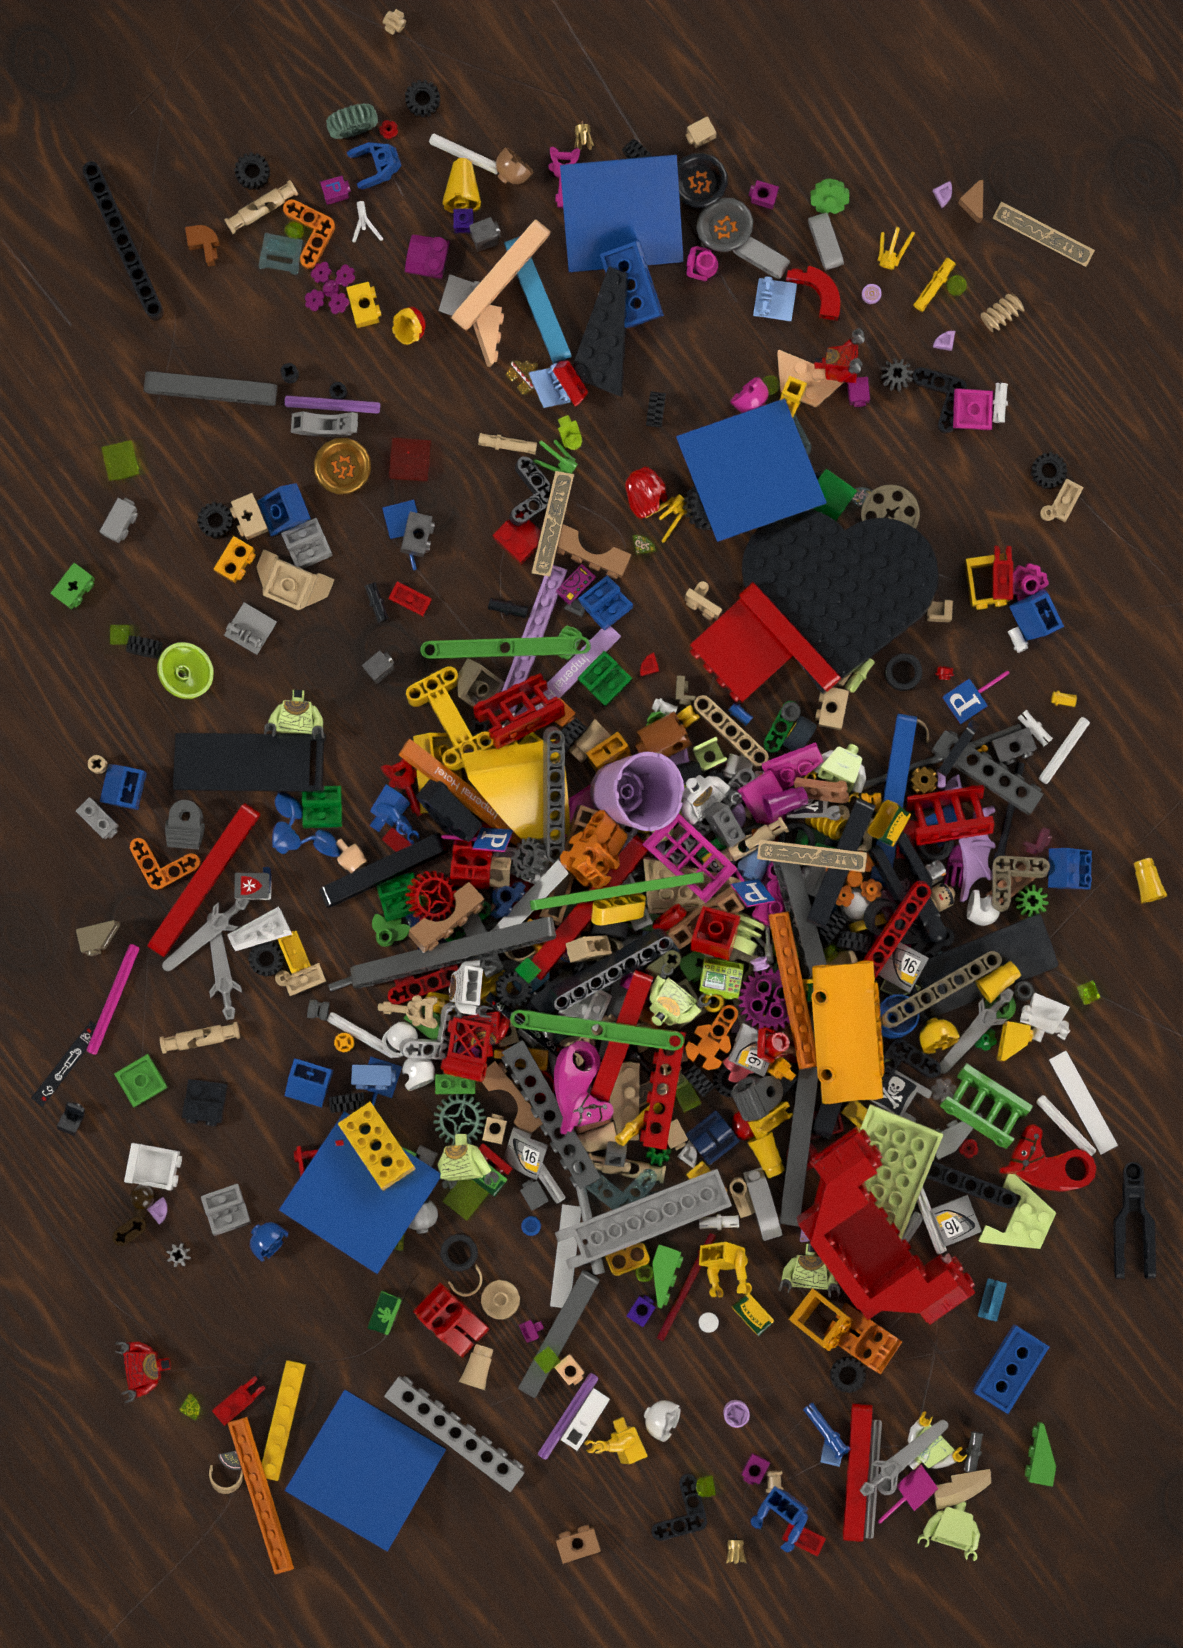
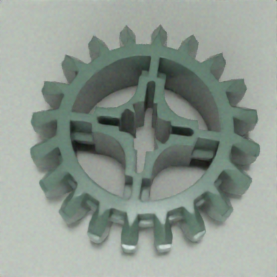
M356 104L347 108L344 107V109L330 115L326 120V126L331 137L335 139L349 138L366 133V131L375 127L378 123V116L372 105Z
M456 1094V1100H453L452 1095H449V1103L443 1099L442 1103L445 1106L437 1105L441 1113H434V1116H438L439 1120L433 1121L434 1124L440 1123V1127L435 1128V1131L441 1129L443 1131L439 1137L442 1138L447 1135L448 1137L445 1142L448 1143L450 1139H453L452 1145L455 1146V1135L460 1134L461 1128L464 1125H471L475 1127L467 1134V1143L471 1144L470 1137L478 1140L475 1133L483 1134V1131L478 1128L479 1126H486V1124L480 1123V1120L486 1119V1116H480L479 1114L485 1111L484 1108L479 1110L476 1108L481 1103L472 1104L475 1099L474 1097L467 1101V1094L463 1095V1099H460V1094ZM461 1103L455 1115L445 1113L450 1106ZM466 1105L473 1109L476 1120L466 1117ZM461 1110H463V1118L470 1121V1123H461L457 1130L458 1125L454 1121L455 1119L450 1117H459ZM444 1119L454 1123V1134H451L446 1129Z

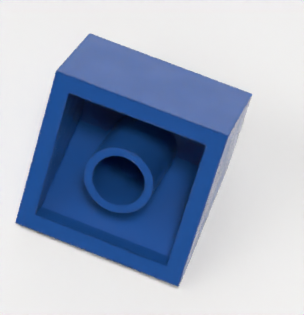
M297 483L280 486L257 501L271 536L280 534L311 519Z

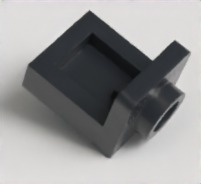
M67 1102L57 1129L75 1136L84 1119L85 1109L78 1103Z

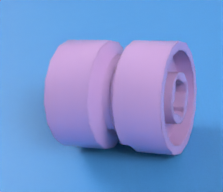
M741 1400L729 1401L723 1410L724 1419L731 1427H742L749 1420V1409Z

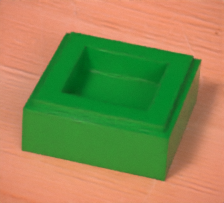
M528 957L515 969L528 984L541 971Z

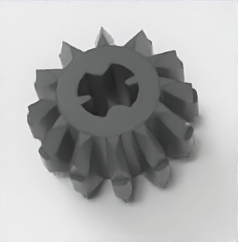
M893 358L892 363L887 361L885 363L887 367H882L881 369L885 374H882L880 378L887 379L883 385L887 386L890 383L891 391L894 389V386L897 387V391H901V385L907 388V382H912L913 380L909 376L913 374V370H907L910 364L907 363L904 366V359L897 363V359ZM894 371L901 373L900 378L898 376L896 378L893 377Z

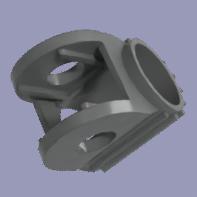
M180 800L173 804L169 811V818L165 821L167 846L199 850L205 831L203 813L192 801ZM185 812H190L189 820L182 821V815Z
M750 1075L739 1081L733 1087L731 1094L743 1120L754 1121L767 1116L769 1111L780 1103L783 1096V1087L780 1080L774 1076L761 1077L759 1075ZM769 1086L773 1089L771 1097L767 1096Z

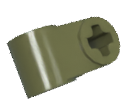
M669 950L650 963L644 971L648 975L653 976L654 981L662 973L661 967L666 964L664 972L669 973L672 967L675 969L680 964L681 956L677 951ZM669 954L672 956L676 954L675 960L677 962L674 964L672 962L667 963L669 959L667 956Z

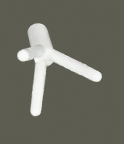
M364 201L357 202L359 221L352 242H356L361 226L362 230H365L366 224L378 239L382 241L383 237L366 216Z
M765 926L766 944L761 938H754L765 949V956L768 958L766 962L772 964L774 963L772 950L774 941L773 938L770 941V929Z

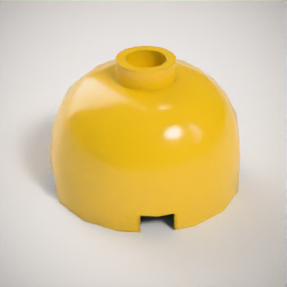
M932 1018L926 1022L927 1025L922 1028L919 1037L923 1052L926 1054L936 1053V1048L942 1047V1050H945L959 1041L958 1038H960L955 1026L951 1022L943 1019L938 1020L937 1018Z

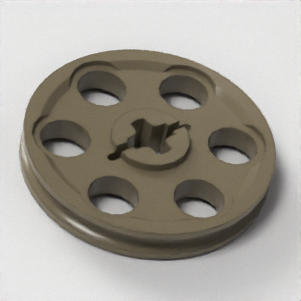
M884 485L873 490L865 499L861 510V520H867L866 513L870 511L874 512L877 518H885L886 510L892 511L899 507L895 511L893 519L902 521L916 529L920 511L915 497L908 490L897 485ZM895 491L903 494V499L899 502L894 501L892 498V494ZM881 494L884 497V502L876 504L873 501V496ZM908 506L913 507L915 510V514L912 517L904 514V509Z

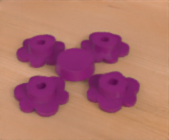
M327 262L316 264L315 269L311 272V277L315 278L316 283H325L323 292L313 289L311 293H307L305 296L307 301L305 306L312 311H317L319 306L324 304L323 298L325 294L331 297V301L328 304L333 314L343 313L345 307L349 305V300L345 298L344 293L338 294L339 285L346 287L349 283H353L355 280V270L348 265H343L341 270L336 272V281H328V275L331 274L329 264Z

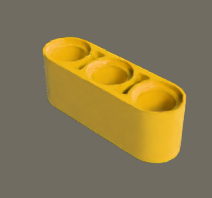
M635 893L595 900L593 902L591 921L601 926L640 919L644 916L646 897L643 894Z

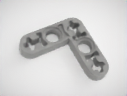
M447 1003L442 1008L437 1040L404 1039L399 1046L400 1052L407 1058L440 1060L446 1058L448 1051L443 1053L442 1050L446 1049V1046L449 1048L450 1035L445 1036L444 1031L449 1026V1020H453V1017L461 1018L462 1015L456 1008L455 1003ZM453 1008L455 1013H452L450 1016L448 1012L452 1011ZM457 1042L454 1045L453 1052H456ZM428 1044L432 1045V1050L428 1054H424L423 1048ZM411 1045L414 1048H418V1051L416 1049H409L408 1052L406 1047L408 1048Z

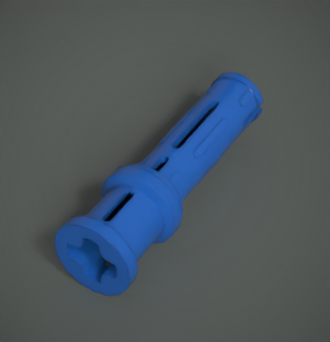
M810 1403L809 1407L806 1406L803 1411L823 1435L825 1445L832 1449L835 1453V1458L839 1459L849 1452L850 1447L843 1443L839 1433L833 1431L814 1403Z

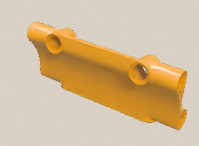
M873 961L812 966L814 991L811 998L817 1076L821 1082L822 1103L835 1104L883 1098L884 1056L879 988L878 984L874 983ZM820 991L825 993L826 1000L820 997ZM826 1069L831 1071L832 1077L827 1076Z

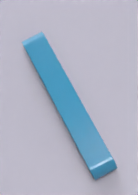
M519 237L504 242L507 251ZM530 258L516 275L553 364L570 358L571 353L534 262Z

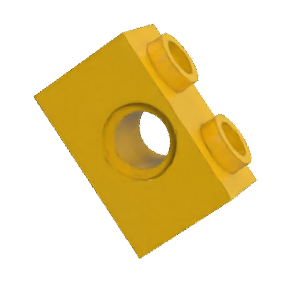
M369 282L346 287L357 328L379 323L378 317L382 315L379 305H375L373 298H377L374 286L370 287ZM366 300L370 302L369 307H360V303L362 301Z

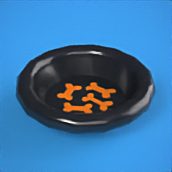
M692 153L683 157L677 163L679 198L682 203L694 208L708 207L716 203L724 195L728 185V174L723 163L715 156L707 153Z

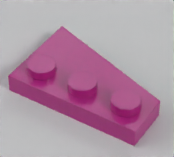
M815 742L761 764L764 772L772 771L782 790H784L788 786L794 785L796 777L806 776L824 761Z

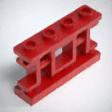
M541 673L531 676L503 692H498L494 696L480 701L473 706L474 716L480 723L489 719L494 726L489 729V737L493 739L496 749H500L565 716V708L561 699L559 700L556 696L548 700L543 694L544 691L548 690V686ZM534 692L536 697L529 700L527 695ZM523 702L528 710L514 717L509 709ZM542 703L544 707L536 710L534 706ZM500 709L502 714L495 717L492 712ZM508 720L510 724L502 728L500 723Z

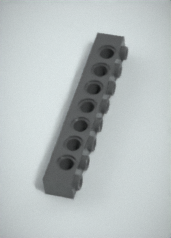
M522 1040L503 1051L504 1056L501 1059L506 1067L510 1066L514 1073L511 1076L516 1085L521 1084L523 1088L521 1091L522 1096L526 1102L530 1100L533 1106L530 1110L536 1119L540 1118L543 1124L540 1127L545 1136L549 1135L552 1142L550 1145L554 1152L560 1153L562 1159L559 1161L565 1170L569 1169L572 1174L569 1178L574 1187L578 1186L582 1189L600 1179V1174L574 1129L571 1132L567 1131L563 1138L555 1137L554 1130L557 1127H561L563 1116L554 1093L525 1042ZM519 1058L526 1061V1067L523 1070H519L515 1066V1062ZM527 1076L535 1077L536 1084L533 1087H528L525 1084ZM537 1093L545 1095L546 1101L543 1104L535 1102V1095ZM547 1110L555 1112L556 1117L553 1121L545 1119L544 1114ZM567 1144L575 1147V1153L571 1156L564 1153V1147ZM578 1161L585 1165V1170L581 1173H577L573 1167Z

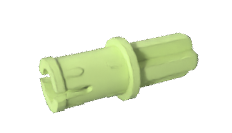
M871 658L853 671V675L845 685L846 690L854 693L863 679L866 680L867 673L875 664Z

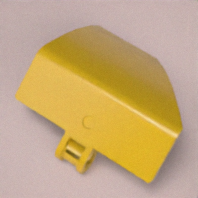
M516 740L500 749L495 748L461 754V759L470 782L520 839H527L528 837L534 839L543 838V741L518 745ZM552 753L550 760L557 759L558 753ZM565 771V834H567L570 827V814ZM558 772L551 773L550 780L556 779ZM553 791L550 794V799H555L558 796V791ZM558 810L552 811L550 818H555L558 815ZM558 830L551 831L550 837L556 836Z

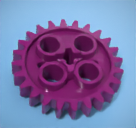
M769 968L768 973L765 970H761L760 975L757 971H754V978L749 975L747 976L749 983L742 982L745 989H740V993L743 995L737 998L742 1001V1004H739L738 1007L744 1008L740 1014H747L745 1022L752 1020L751 1027L758 1024V1030L763 1028V1026L769 1029L772 1026L774 1031H777L778 1025L782 1029L785 1028L784 1022L790 1024L785 998L780 999L776 994L779 988H783L779 969L775 973H773L772 968ZM760 982L766 983L768 987L765 993L758 990ZM772 983H775V988L771 995V999L774 1001L769 1003L767 1014L763 1016V1011L767 1005L765 997L770 995ZM754 1001L761 1003L762 1008L760 1011H755L752 1008ZM772 1007L779 1008V1017L776 1018L771 1015Z

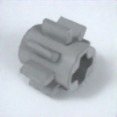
M181 1243L178 1248L175 1244H172L173 1250L167 1251L171 1257L167 1261L175 1262L174 1267H177L180 1262L182 1266H185L184 1260L191 1259L190 1256H187L190 1248L185 1250L183 1248L184 1243ZM181 1250L183 1258L177 1260V1256L174 1253Z

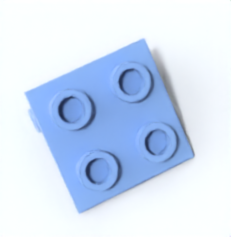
M772 277L759 278L753 316L791 321L797 284L772 280Z
M557 363L551 365V368L529 372L543 408L570 403L571 400L553 372V368Z

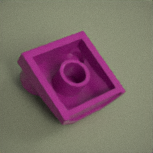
M412 235L406 258L405 273L443 279L450 241L444 240L441 237L432 238Z

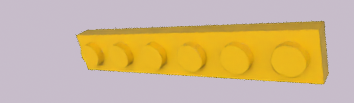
M286 1360L262 1461L266 1479L279 1481L306 1364Z

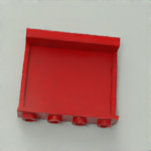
M741 598L689 646L691 655L696 660L700 658L704 663V669L709 674L713 672L717 677V683L722 688L727 687L731 692L729 694L736 703L740 701L741 704L793 657L790 651Z

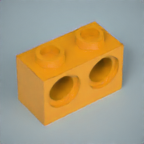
M233 536L214 567L215 572L234 583L237 580L240 581L246 572L244 568L247 564H251L256 556L254 554L255 549ZM239 548L246 549V554L243 557L236 556ZM235 565L236 570L234 573L229 574L226 572L227 566Z
M616 732L586 752L588 762L597 773L603 766L631 756L628 744L619 732Z

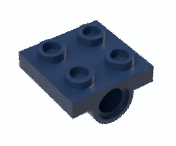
M516 882L511 887L503 886L494 889L490 899L495 908L490 915L495 919L507 917L513 910L511 905L519 901L525 894L523 890L526 886L521 882ZM501 892H504L506 895L505 901L500 897Z
M716 1110L685 1134L709 1165L740 1142Z

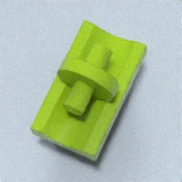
M569 415L558 419L560 425L558 430L564 448L578 449L582 445V437L576 420L571 422Z

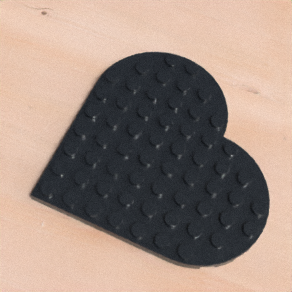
M807 510L759 527L750 538L742 560V577L745 589L754 582L842 678L839 682L922 618L930 608L939 584L938 562L929 542L912 526L890 518L864 520L844 530L842 526L829 516L817 511ZM801 665V667L811 678V680L814 682V684L817 686L820 692L823 695L827 693V691H825L822 688V686L811 676V674Z

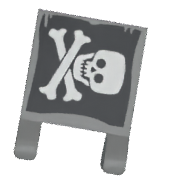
M808 799V804L788 812L787 818L826 817L831 820H839L841 815L838 813V806L828 808L829 801Z
M888 1065L886 1066V1069H888V1070L893 1069L892 1067H890V1066H888ZM895 1070L887 1085L883 1088V1098L870 1101L891 1113L916 1122V1118L905 1111L917 1092L926 1098H930L932 1091Z

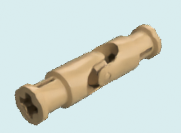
M289 180L284 186L279 189H273L253 203L240 209L236 215L224 220L232 234H234L242 226H248L263 215L281 206L288 198L293 195L297 196L298 192L291 180Z
M780 816L777 821L770 825L758 828L753 836H751L752 834L746 835L744 839L750 851L741 852L738 848V844L741 842L739 841L733 847H727L721 853L730 862L733 860L737 861L758 848L759 840L773 841L776 836L783 832L787 833L789 830ZM781 826V827L778 828L777 830L772 831V830L775 829L776 827ZM715 858V861L719 868L723 869L724 865L718 859Z
M234 1022L231 1025H216L176 1033V1036L160 1037V1044L164 1054L171 1050L179 1049L181 1051L221 1043L226 1039H239L240 1032L238 1023Z
M588 1154L596 1169L601 1170L602 1173H620V1175L641 1180L653 1179L660 1181V1183L664 1181L666 1166H651L650 1163L625 1159L624 1167L604 1165L605 1156ZM631 1163L638 1166L639 1172L637 1174H629Z

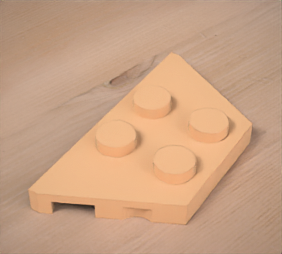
M781 350L777 352L780 393H782L788 377L792 376L807 383L801 402L817 407L825 398L829 397L839 386L845 383L827 380L825 369H814L813 363Z

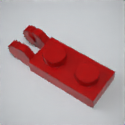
M994 546L993 600H1013L1011 546L1006 547V560H1000L999 546Z
M256 1376L245 1385H241L212 1410L224 1426L266 1389L264 1386H260L252 1395L249 1393L247 1388L256 1383L258 1380Z

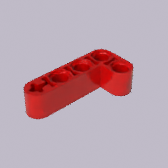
M458 964L440 968V971L393 987L388 992L389 1001L395 1005L411 1001L416 996L410 992V987L413 984L420 986L421 990L417 995L421 997L430 992L450 987L451 981L447 979V973L451 970L457 971L459 969ZM432 977H437L439 980V985L436 988H431L428 985V981ZM406 987L409 998L406 999V995L399 997V1001L392 999L394 991L402 993L405 992L402 988Z

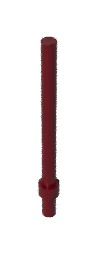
M709 1233L704 1245L713 1244L717 1236ZM700 1249L698 1251L699 1255L657 1336V1339L664 1341L701 1268V1265H699Z

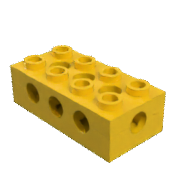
M371 1102L338 1123L382 1191L415 1170L414 1165ZM364 1126L371 1127L368 1134H361V1129ZM375 1142H380L382 1144L381 1148L377 1151L372 1150V1145ZM386 1158L392 1159V1164L389 1167L383 1166V1161Z

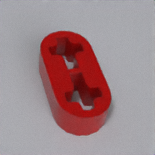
M675 904L654 921L652 927L654 929L661 928L667 932L685 917L687 911L681 904Z

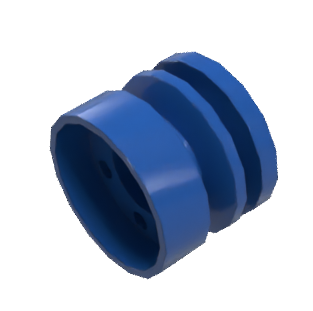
M893 994L880 1003L881 1017L887 1010L909 997L903 994ZM905 1004L904 1010L907 1013H912V1007ZM919 1013L894 1028H886L881 1022L882 1036L889 1039H899L907 1035L916 1027ZM888 1014L889 1022L895 1023L896 1021L890 1018L893 1014Z

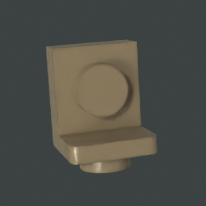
M677 676L675 701H680L679 704L691 705V702H695L696 696L684 695V693H688V681H685V676Z

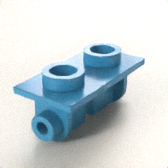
M987 1279L978 1317L997 1321L1007 1283Z

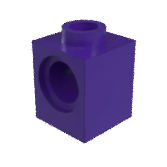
M453 209L454 233H470L469 225L474 224L473 209Z
M646 1295L643 1298L638 1296L626 1317L644 1327L656 1308L653 1305L654 1300ZM640 1304H644L648 1308L645 1315H639L636 1311Z

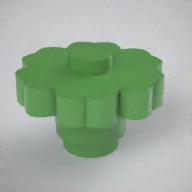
M825 179L821 183H817L815 190L810 192L811 205L815 206L816 211L822 214L826 212L827 214L829 212L837 214L839 211L844 210V205L849 203V189L845 188L844 183L838 180Z

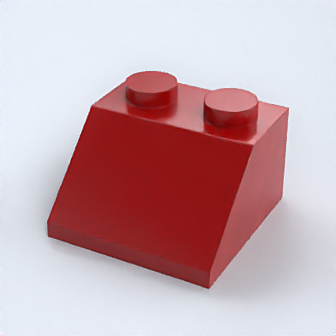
M521 513V514H519V515L516 514L515 517H516V518H519V517L521 518L524 514H523V513ZM508 519L492 536L509 555L522 565L538 548L541 530L530 520L521 526H516Z
M703 906L691 939V950L729 960L735 944L741 916Z

